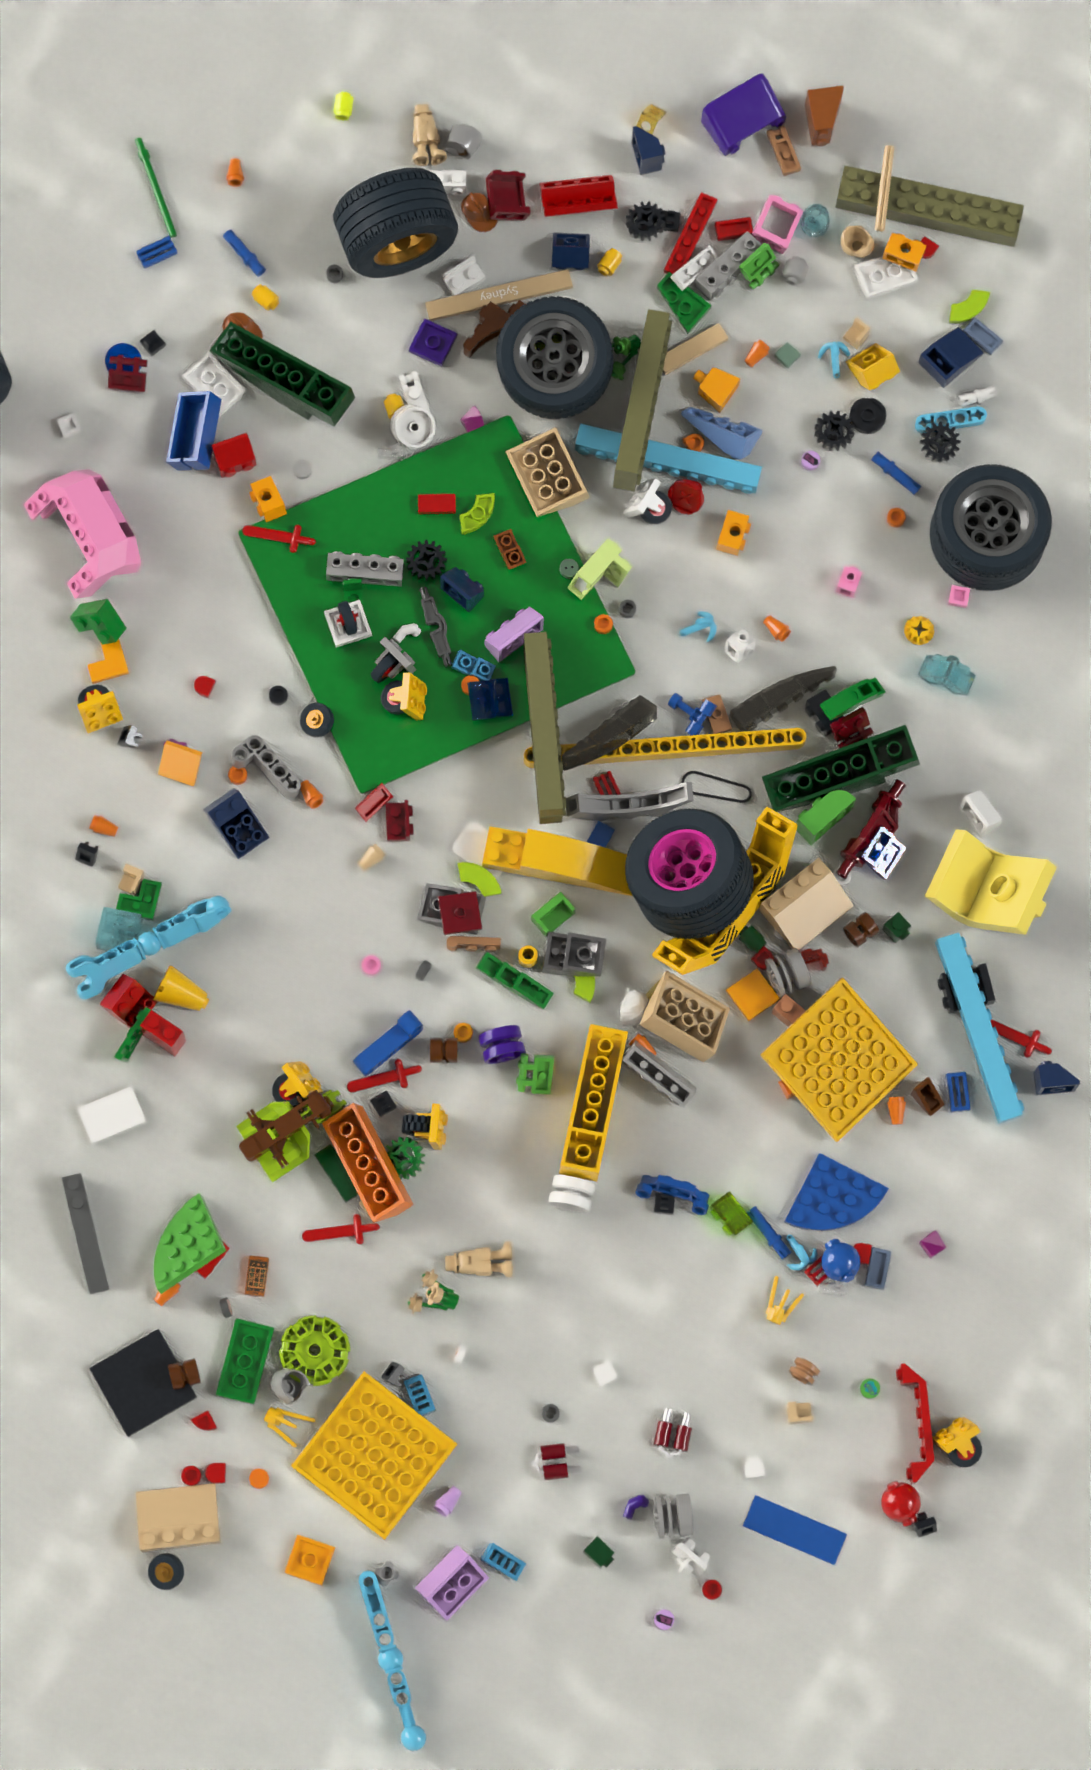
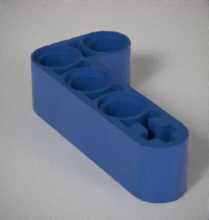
M408 1010L397 1020L395 1026L361 1052L353 1060V1063L364 1076H368L419 1035L423 1030V1024L411 1010Z

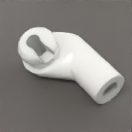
M415 623L403 625L393 636V639L400 644L406 635L412 634V636L417 637L421 633V629Z

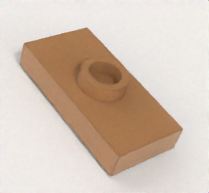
M718 694L705 698L717 705L710 717L707 716L713 734L732 731L721 695Z

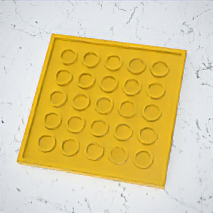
M840 978L760 1054L835 1142H838L918 1065L844 978Z
M363 1371L291 1467L385 1540L458 1443L367 1372Z

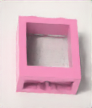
M770 195L763 206L751 235L761 244L765 242L770 245L771 249L783 254L788 248L804 210L800 209L796 204H789L783 201L779 196Z

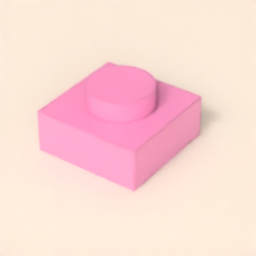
M952 585L948 605L967 608L970 588Z

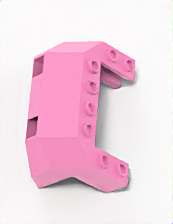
M90 469L71 471L44 483L23 504L32 520H35L39 515H41L42 519L49 518L59 509L88 563L67 582L75 599L91 597L112 576L139 572L141 559L136 537L100 474Z

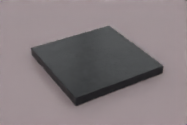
M159 1329L89 1368L127 1437L134 1435L197 1398L194 1390L188 1383L184 1388L173 1389L168 1365L178 1362Z

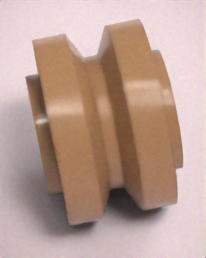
M796 1357L794 1361L796 1367L791 1366L789 1373L796 1380L804 1384L813 1385L815 1381L813 1376H818L820 1370L810 1361Z

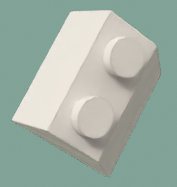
M978 790L966 795L959 808L980 836L984 837L1001 825L1002 815L997 808L994 809L988 795Z

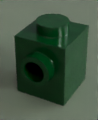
M898 912L884 924L882 930L896 943L900 939L903 941L909 936L911 925Z
M598 1536L583 1550V1553L600 1569L603 1566L607 1568L614 1561L612 1556L615 1552Z

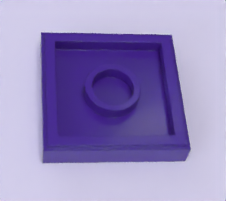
M424 318L408 352L442 367L458 333Z

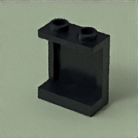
M986 963L980 964L977 968H972L973 973L976 972L978 975L979 984L977 985L979 990L983 991L986 1001L984 1004L987 1006L994 1004L996 999ZM945 972L941 973L937 983L939 990H942L944 994L942 998L943 1007L948 1010V1014L959 1012Z

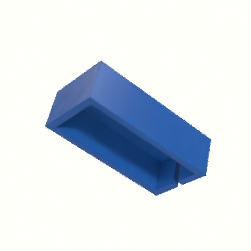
M211 391L178 393L166 463L178 471L192 470V468L195 470L210 468L212 445L215 440L222 399Z

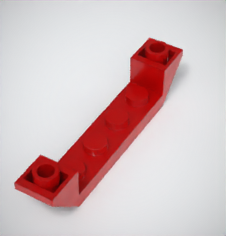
M901 1363L899 1369H896L897 1381H900L901 1386L917 1385V1387H914V1398L918 1399L919 1407H916V1418L920 1419L921 1427H918V1437L922 1439L923 1447H920V1457L924 1461L911 1462L909 1468H906L907 1480H910L911 1484H915L935 1461L927 1382L905 1363Z

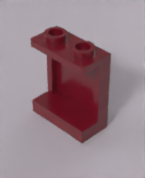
M493 170L486 177L490 219L525 221L531 214L530 207L525 205L523 180L526 177V173L516 170L510 172Z

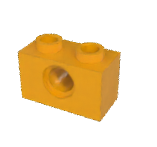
M892 232L882 259L917 272L925 253L926 245H923L921 241L908 239L903 234ZM905 248V249H907L909 252H908V253H904V252L901 251V249Z
M271 476L250 484L252 490L249 492L253 503L257 502V512L260 517H264L266 523L287 514L285 504Z
M731 510L727 511L716 550L738 556L740 550H744L746 540L743 538L745 533L749 534L752 524L748 522V515ZM737 531L739 532V535L733 536L730 534V532Z

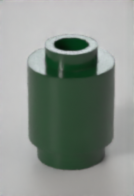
M746 925L739 933V940L756 954L767 944L764 940L765 937L752 925L750 927Z

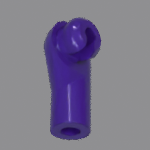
M638 1495L629 1499L623 1517L632 1520L635 1509L640 1507L646 1508L649 1504V1499L644 1495Z

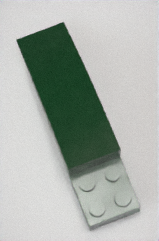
M233 322L228 324L210 349L213 355L248 382L307 420L314 415L335 427L355 399L350 386Z
M903 725L762 777L773 810L780 812L812 805L817 798H823L835 790H844L852 794L886 783L885 777L920 765L907 726Z

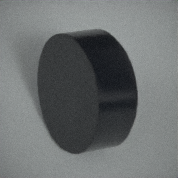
M277 685L270 689L269 699L271 703L283 705L287 701L288 693L283 686Z

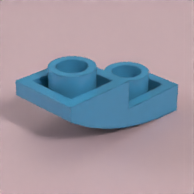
M462 650L458 651L451 668L467 676H475L480 681L486 683L489 682L496 667L480 657L475 658Z

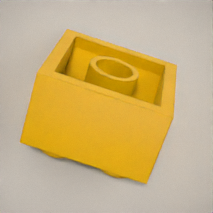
M877 343L845 361L859 383L869 391L878 388L880 384L894 378L900 372L894 354Z

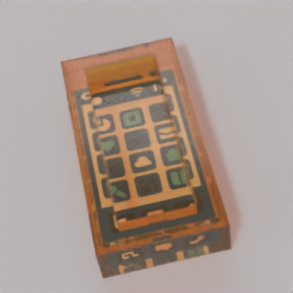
M249 1256L245 1295L265 1296L269 1257Z

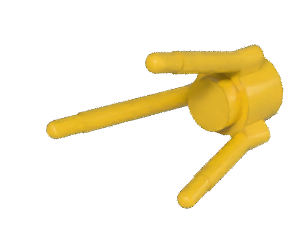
M775 1276L768 1308L765 1313L767 1314V1320L781 1325L782 1322L785 1323L789 1314L804 1297V1294L801 1293L785 1312L782 1308L790 1293V1290L787 1289L779 1306L774 1305L773 1307L778 1283V1276Z
M270 1407L264 1418V1421L268 1423L267 1427L273 1429L294 1448L297 1447L276 1425L280 1426L283 1423L294 1429L297 1428V1425L285 1420L284 1415L310 1422H315L316 1420L282 1410L279 1407L277 1409Z

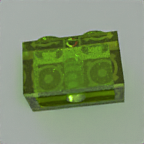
M730 1191L710 1206L712 1210L710 1211L711 1216L716 1221L719 1220L722 1223V1230L728 1237L731 1235L735 1239L753 1225L752 1219Z

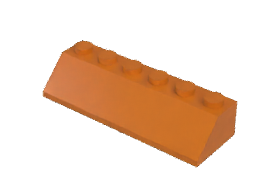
M352 1103L322 1123L373 1223L397 1216L414 1205L363 1106Z

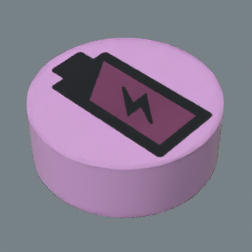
M807 451L802 456L801 464L806 470H815L820 464V456L815 451Z
M660 1610L654 1617V1623L658 1629L668 1630L674 1624V1616L668 1610Z

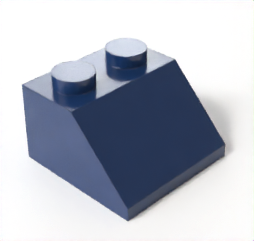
M637 126L632 127L631 144L640 175L662 170V163H665L664 145H660L659 138Z
M553 232L552 267L557 269L574 268L575 270L589 269L590 234Z
M454 567L441 576V590L468 612L484 597L483 586L477 581L473 582L469 578L468 573L463 569L459 570L457 567Z
M1052 1061L1041 1062V1065H1038L1033 1073L1036 1095L1075 1092L1080 1085L1079 1079L1060 1064H1052Z

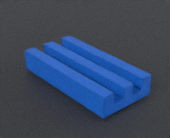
M170 236L137 250L136 254L144 269L178 254ZM171 248L170 251L145 262L146 259Z
M966 1072L947 1073L950 1112L970 1111ZM951 1077H954L958 1107H955ZM958 1077H962L965 1106H962Z

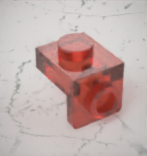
M821 948L817 950L806 949L801 952L805 964L819 961L821 970H826L829 960L827 954L823 953Z

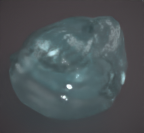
M819 203L811 204L805 208L800 219L801 229L812 238L824 235L830 224L828 210Z

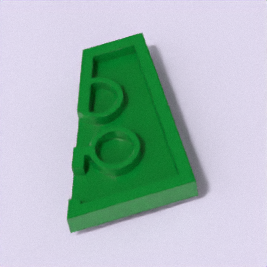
M668 272L658 283L657 288L688 334L707 314L712 305L689 287L681 291L670 278L672 274Z
M145 1007L144 1010H140L136 1017V1023L128 1031L127 1037L114 1056L115 1058L128 1063L143 1035L140 1025L151 1009Z

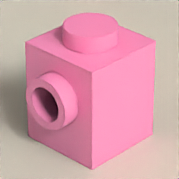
M845 566L836 592L854 598L862 572L856 567Z

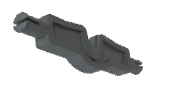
M424 587V591L423 588H420L419 591L422 596L421 605L426 625L439 626L437 630L430 632V638L436 648L438 657H442L445 667H448V664L450 667L452 666L449 656L451 650L446 637V621L438 613L434 598L429 596L427 587Z

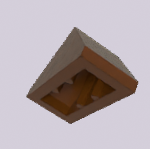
M929 1077L918 1084L910 1094L930 1117L945 1105Z

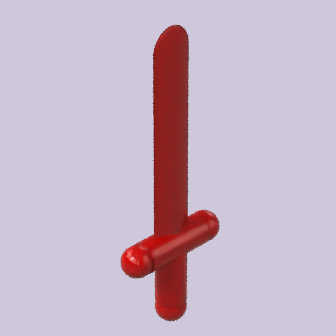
M246 525L242 529L243 534L246 536L291 543V553L297 551L298 543L315 545L316 543L314 538L300 536L302 529L300 525H295L293 533Z
M993 1019L990 1020L992 1027L997 1029L999 1035L1026 1047L1024 1051L1026 1058L1031 1056L1034 1049L1046 1055L1052 1053L1050 1047L1037 1042L1041 1035L1039 1030H1035L1030 1037Z
M396 1059L394 1062L396 1069L350 1081L347 1084V1090L349 1092H357L399 1080L402 1088H407L406 1076L420 1073L422 1067L417 1065L404 1069L402 1060Z
M355 1214L353 1216L354 1224L306 1230L303 1232L302 1238L306 1242L355 1236L356 1243L361 1245L364 1242L363 1233L377 1231L380 1225L378 1223L362 1225L361 1216Z

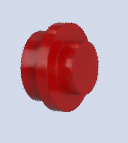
M708 1580L702 1587V1593L707 1599L715 1600L720 1597L722 1586L716 1580Z

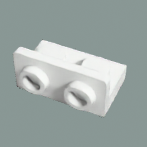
M430 170L440 178L446 194L456 196L466 194V170Z
M474 256L464 258L459 265L447 268L443 274V282L453 296L463 294L486 280Z

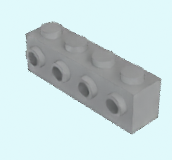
M747 231L695 279V287L710 301L714 297H719L723 293L724 288L727 285H732L737 279L736 276L742 273L739 266L762 244Z
M335 551L328 553L326 579L327 581L343 582V580L355 578L361 579L364 584L402 587L404 560L397 556L384 558L376 554L363 556L360 553H352L347 555L343 552Z
M636 1040L623 1055L624 1064L628 1068L636 1070L642 1079L654 1084V1087L659 1092L667 1094L676 1105H681L684 1108L695 1095L696 1087Z

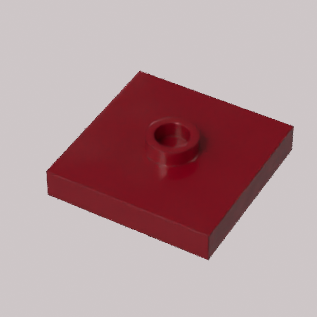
M476 891L438 896L444 935L482 930Z

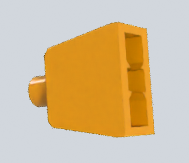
M715 367L710 370L708 375L698 370L693 377L695 381L700 383L698 394L719 413L740 385V378Z

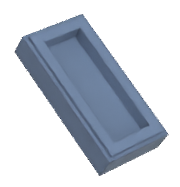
M976 317L963 330L972 341L989 355H992L1003 343L999 336Z
M872 1247L864 1286L884 1290L892 1251Z

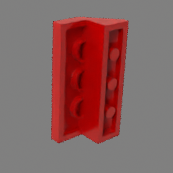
M612 175L539 183L545 217L618 209Z

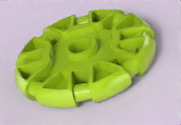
M310 1315L298 1319L297 1323L290 1325L285 1330L280 1341L282 1346L279 1349V1357L283 1368L299 1370L308 1378L310 1384L321 1386L332 1382L334 1377H339L345 1370L349 1362L347 1358L348 1352H350V1342L347 1334L343 1333L340 1329L341 1326L337 1322L325 1316L320 1318L316 1317L317 1315ZM315 1325L322 1326V1331H314ZM303 1328L306 1332L299 1336L297 1332ZM332 1333L337 1337L334 1341L329 1337ZM291 1343L296 1344L295 1351L289 1350ZM312 1345L320 1347L318 1355L313 1356L309 1353V1348ZM334 1350L341 1351L340 1357H334ZM296 1359L300 1363L297 1368L292 1364ZM330 1364L332 1370L326 1373L323 1368ZM308 1369L315 1371L314 1376L307 1375ZM289 1375L292 1379L300 1383V1380L297 1376Z

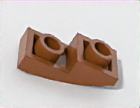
M511 529L493 536L509 570L527 563Z

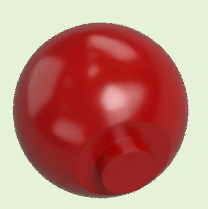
M894 1481L888 1484L887 1489L883 1492L881 1506L889 1519L895 1522H902L905 1527L918 1520L916 1514L921 1507V1498L918 1491L912 1485Z

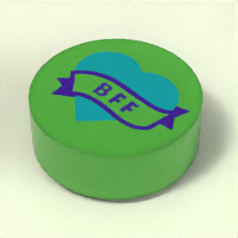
M866 1379L860 1386V1392L863 1397L873 1399L879 1394L880 1385L875 1379Z

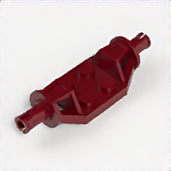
M896 779L889 792L880 790L878 793L879 797L871 806L874 812L868 823L861 830L858 838H850L845 849L840 852L841 857L845 860L836 871L838 876L847 879L854 866L862 868L865 863L880 857L898 829V808L902 806V802L898 797L906 787L904 782ZM860 851H862L863 853H865V854L861 855L860 857H857V856H856V854L859 853Z

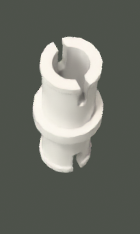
M993 385L958 396L960 405L964 407L976 402L979 404L983 400L997 397V392H995L997 390Z

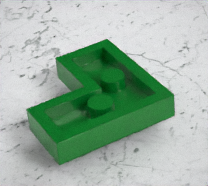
M143 879L139 897L120 893L115 912L154 921L162 882Z

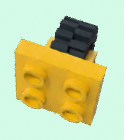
M432 1104L431 1113H416L415 1115L403 1116L401 1132L406 1135L415 1136V1138L429 1139V1143L434 1150H442V1145L446 1143V1133L443 1132L444 1126H447L448 1114H445V1110L440 1104Z

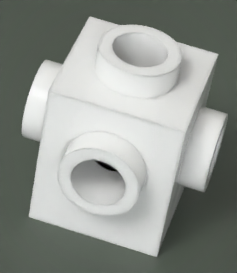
M742 629L726 639L724 652L738 663L744 658H749L754 653L756 640L751 634Z

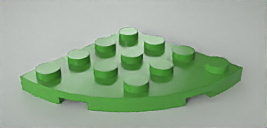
M200 1193L183 1205L171 1219L160 1238L154 1259V1280L157 1290L161 1294L226 1251L206 1202Z

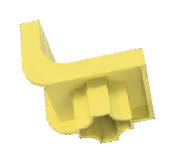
M956 829L925 897L949 916L967 926L1026 935L1033 919L1041 917L1047 905L1042 899L1057 867L1047 859L1010 856L999 853L984 845L968 831Z

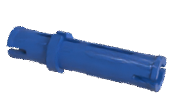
M232 229L224 233L223 238L242 258L245 266H248L257 277L262 276L266 272V268L258 261L255 253H252Z
M879 451L872 457L871 461L881 467L885 474L888 473L913 495L922 487L899 469L893 460L890 461Z
M754 1206L750 1209V1212L746 1213L767 1239L768 1245L774 1248L782 1260L792 1253L782 1241V1236L775 1232L757 1206Z

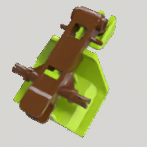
M315 1090L307 1095L308 1099L304 1102L300 1096H297L296 1099L300 1104L294 1108L290 1102L273 1101L256 1113L251 1109L252 1116L248 1111L246 1114L249 1118L236 1126L244 1138L240 1142L239 1148L249 1162H253L256 1159L259 1161L273 1183L309 1159L310 1133L305 1125L312 1122L315 1128L318 1129V1124L323 1123L343 1110L347 1103L345 1100L341 1102L336 1101V1097L341 1095L338 1090L334 1092L328 1090L324 1094Z

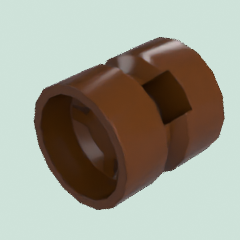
M864 912L856 918V922H850L843 927V931L849 941L858 948L866 942L867 937L872 938L879 933V928L872 917Z
M430 1038V1063H441L442 1060H445L446 1063H457L458 1038H446L445 1041L442 1038Z
M195 1358L184 1361L183 1365L179 1362L168 1365L174 1390L184 1388L187 1383L190 1386L201 1383Z

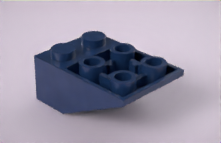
M958 327L922 352L918 363L945 388L982 356L984 352Z
M235 788L203 809L237 859H240L270 838L240 791Z

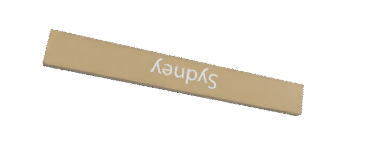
M569 269L425 302L429 321H435L481 310L490 301L499 306L572 289L573 284Z

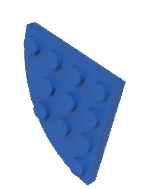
M819 1153L784 1223L805 1230L828 1231L844 1228L863 1219L875 1209L889 1188Z

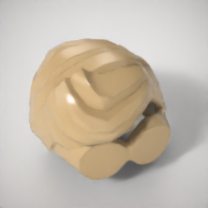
M861 225L848 226L841 235V247L847 255L861 258L869 255L874 250V239Z

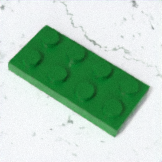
M236 1318L216 1396L255 1405L274 1327Z

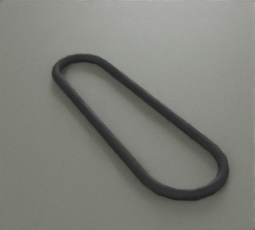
M699 771L687 772L682 778V783H684L685 778L689 774H699L712 779H716L719 781H723L726 783L746 788L749 792V796L745 800H738L698 792H693V795L705 796L739 803L748 802L752 796L751 789L746 785L726 780L723 778H719L716 776H712L709 774H705Z

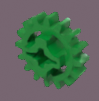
M399 1137L398 1142L392 1140L393 1145L386 1146L389 1150L387 1154L400 1179L409 1180V1175L416 1177L415 1171H422L419 1165L425 1164L424 1161H421L425 1154L420 1153L423 1147L417 1146L418 1142L412 1141L408 1137L405 1140ZM403 1156H404V1157H406V1158H409V1160H406V1159H405V1160H402V1159H400V1158H398V1157H403Z

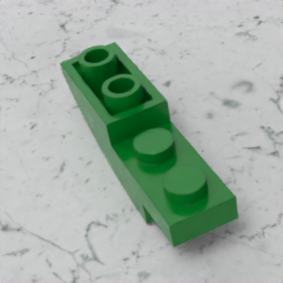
M876 677L870 680L867 678L821 703L820 707L831 721L854 711L858 706L882 697L886 692Z

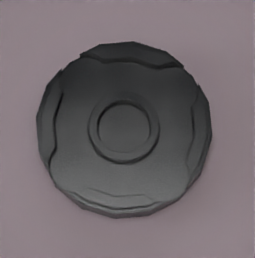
M861 398L851 407L849 418L852 419L851 425L855 426V430L864 434H873L882 429L887 415L885 407L877 399Z

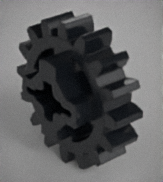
M642 201L640 203L641 206L634 205L635 210H628L629 215L626 216V226L629 228V234H633L635 239L640 236L641 241H644L645 237L651 241V236L657 238V232L663 233L662 227L666 226L664 221L666 218L662 208L658 209L656 203L651 206L650 201H648L647 205H644Z
M831 410L828 416L823 413L822 419H817L818 424H815L814 427L817 431H815L814 436L818 437L817 443L823 442L822 448L829 446V451H831L835 447L839 451L840 446L845 449L847 446L846 442L851 443V437H854L855 433L853 432L855 426L850 425L852 419H846V413L841 416L840 411L833 414ZM825 424L826 430L822 432V427ZM846 429L847 434H846V436L844 437V436H843V435H844L843 432H844V430Z
M942 421L938 423V426L932 423L931 428L926 427L925 431L927 433L921 434L924 439L920 441V444H924L921 451H927L925 457L932 456L931 461L938 458L939 463L942 462L943 458L946 462L949 461V455L954 457L955 453L953 451L958 452L960 448L956 445L961 443L960 440H956L960 434H954L955 427L950 429L949 423L943 426ZM936 431V436L929 438L930 434ZM939 438H941V441L944 442L942 446H940V444L936 442ZM952 446L949 452L944 453L946 447Z
M425 540L424 544L418 541L417 547L411 546L412 551L407 552L409 557L406 558V563L409 564L407 569L412 570V576L417 574L418 580L425 577V581H428V577L435 580L436 574L442 575L441 570L446 569L444 564L447 563V558L444 557L446 552L441 551V545L435 547V541L428 544V540Z

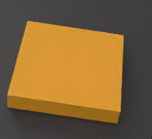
M167 740L164 744L158 775L194 786L203 752Z
M758 968L726 990L748 1022L780 1000Z
M297 1534L284 1573L322 1586L335 1547Z

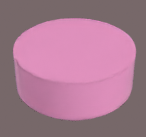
M373 955L365 957L362 961L363 972L370 976L379 973L381 969L380 960Z

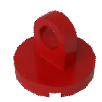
M679 479L668 490V497L673 504V508L682 514L690 515L698 512L704 504L702 485L697 481Z

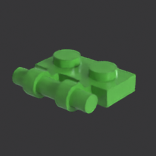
M765 242L739 266L745 279L751 282L749 287L752 290L757 286L760 287L769 275L772 276L776 272L775 269L779 267V263L775 261L776 256L770 245Z
M522 1053L518 1061L519 1076L516 1080L518 1091L525 1092V1087L531 1086V1093L551 1094L554 1056L534 1055V1062H529V1055ZM527 1070H533L532 1078L527 1077Z

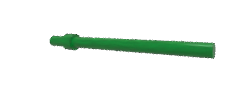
M136 138L135 142L139 151V159L144 164L169 236L174 238L177 236L152 168L149 151L145 148L142 138Z

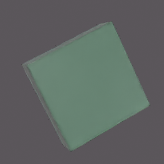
M788 342L774 355L787 369L801 356Z

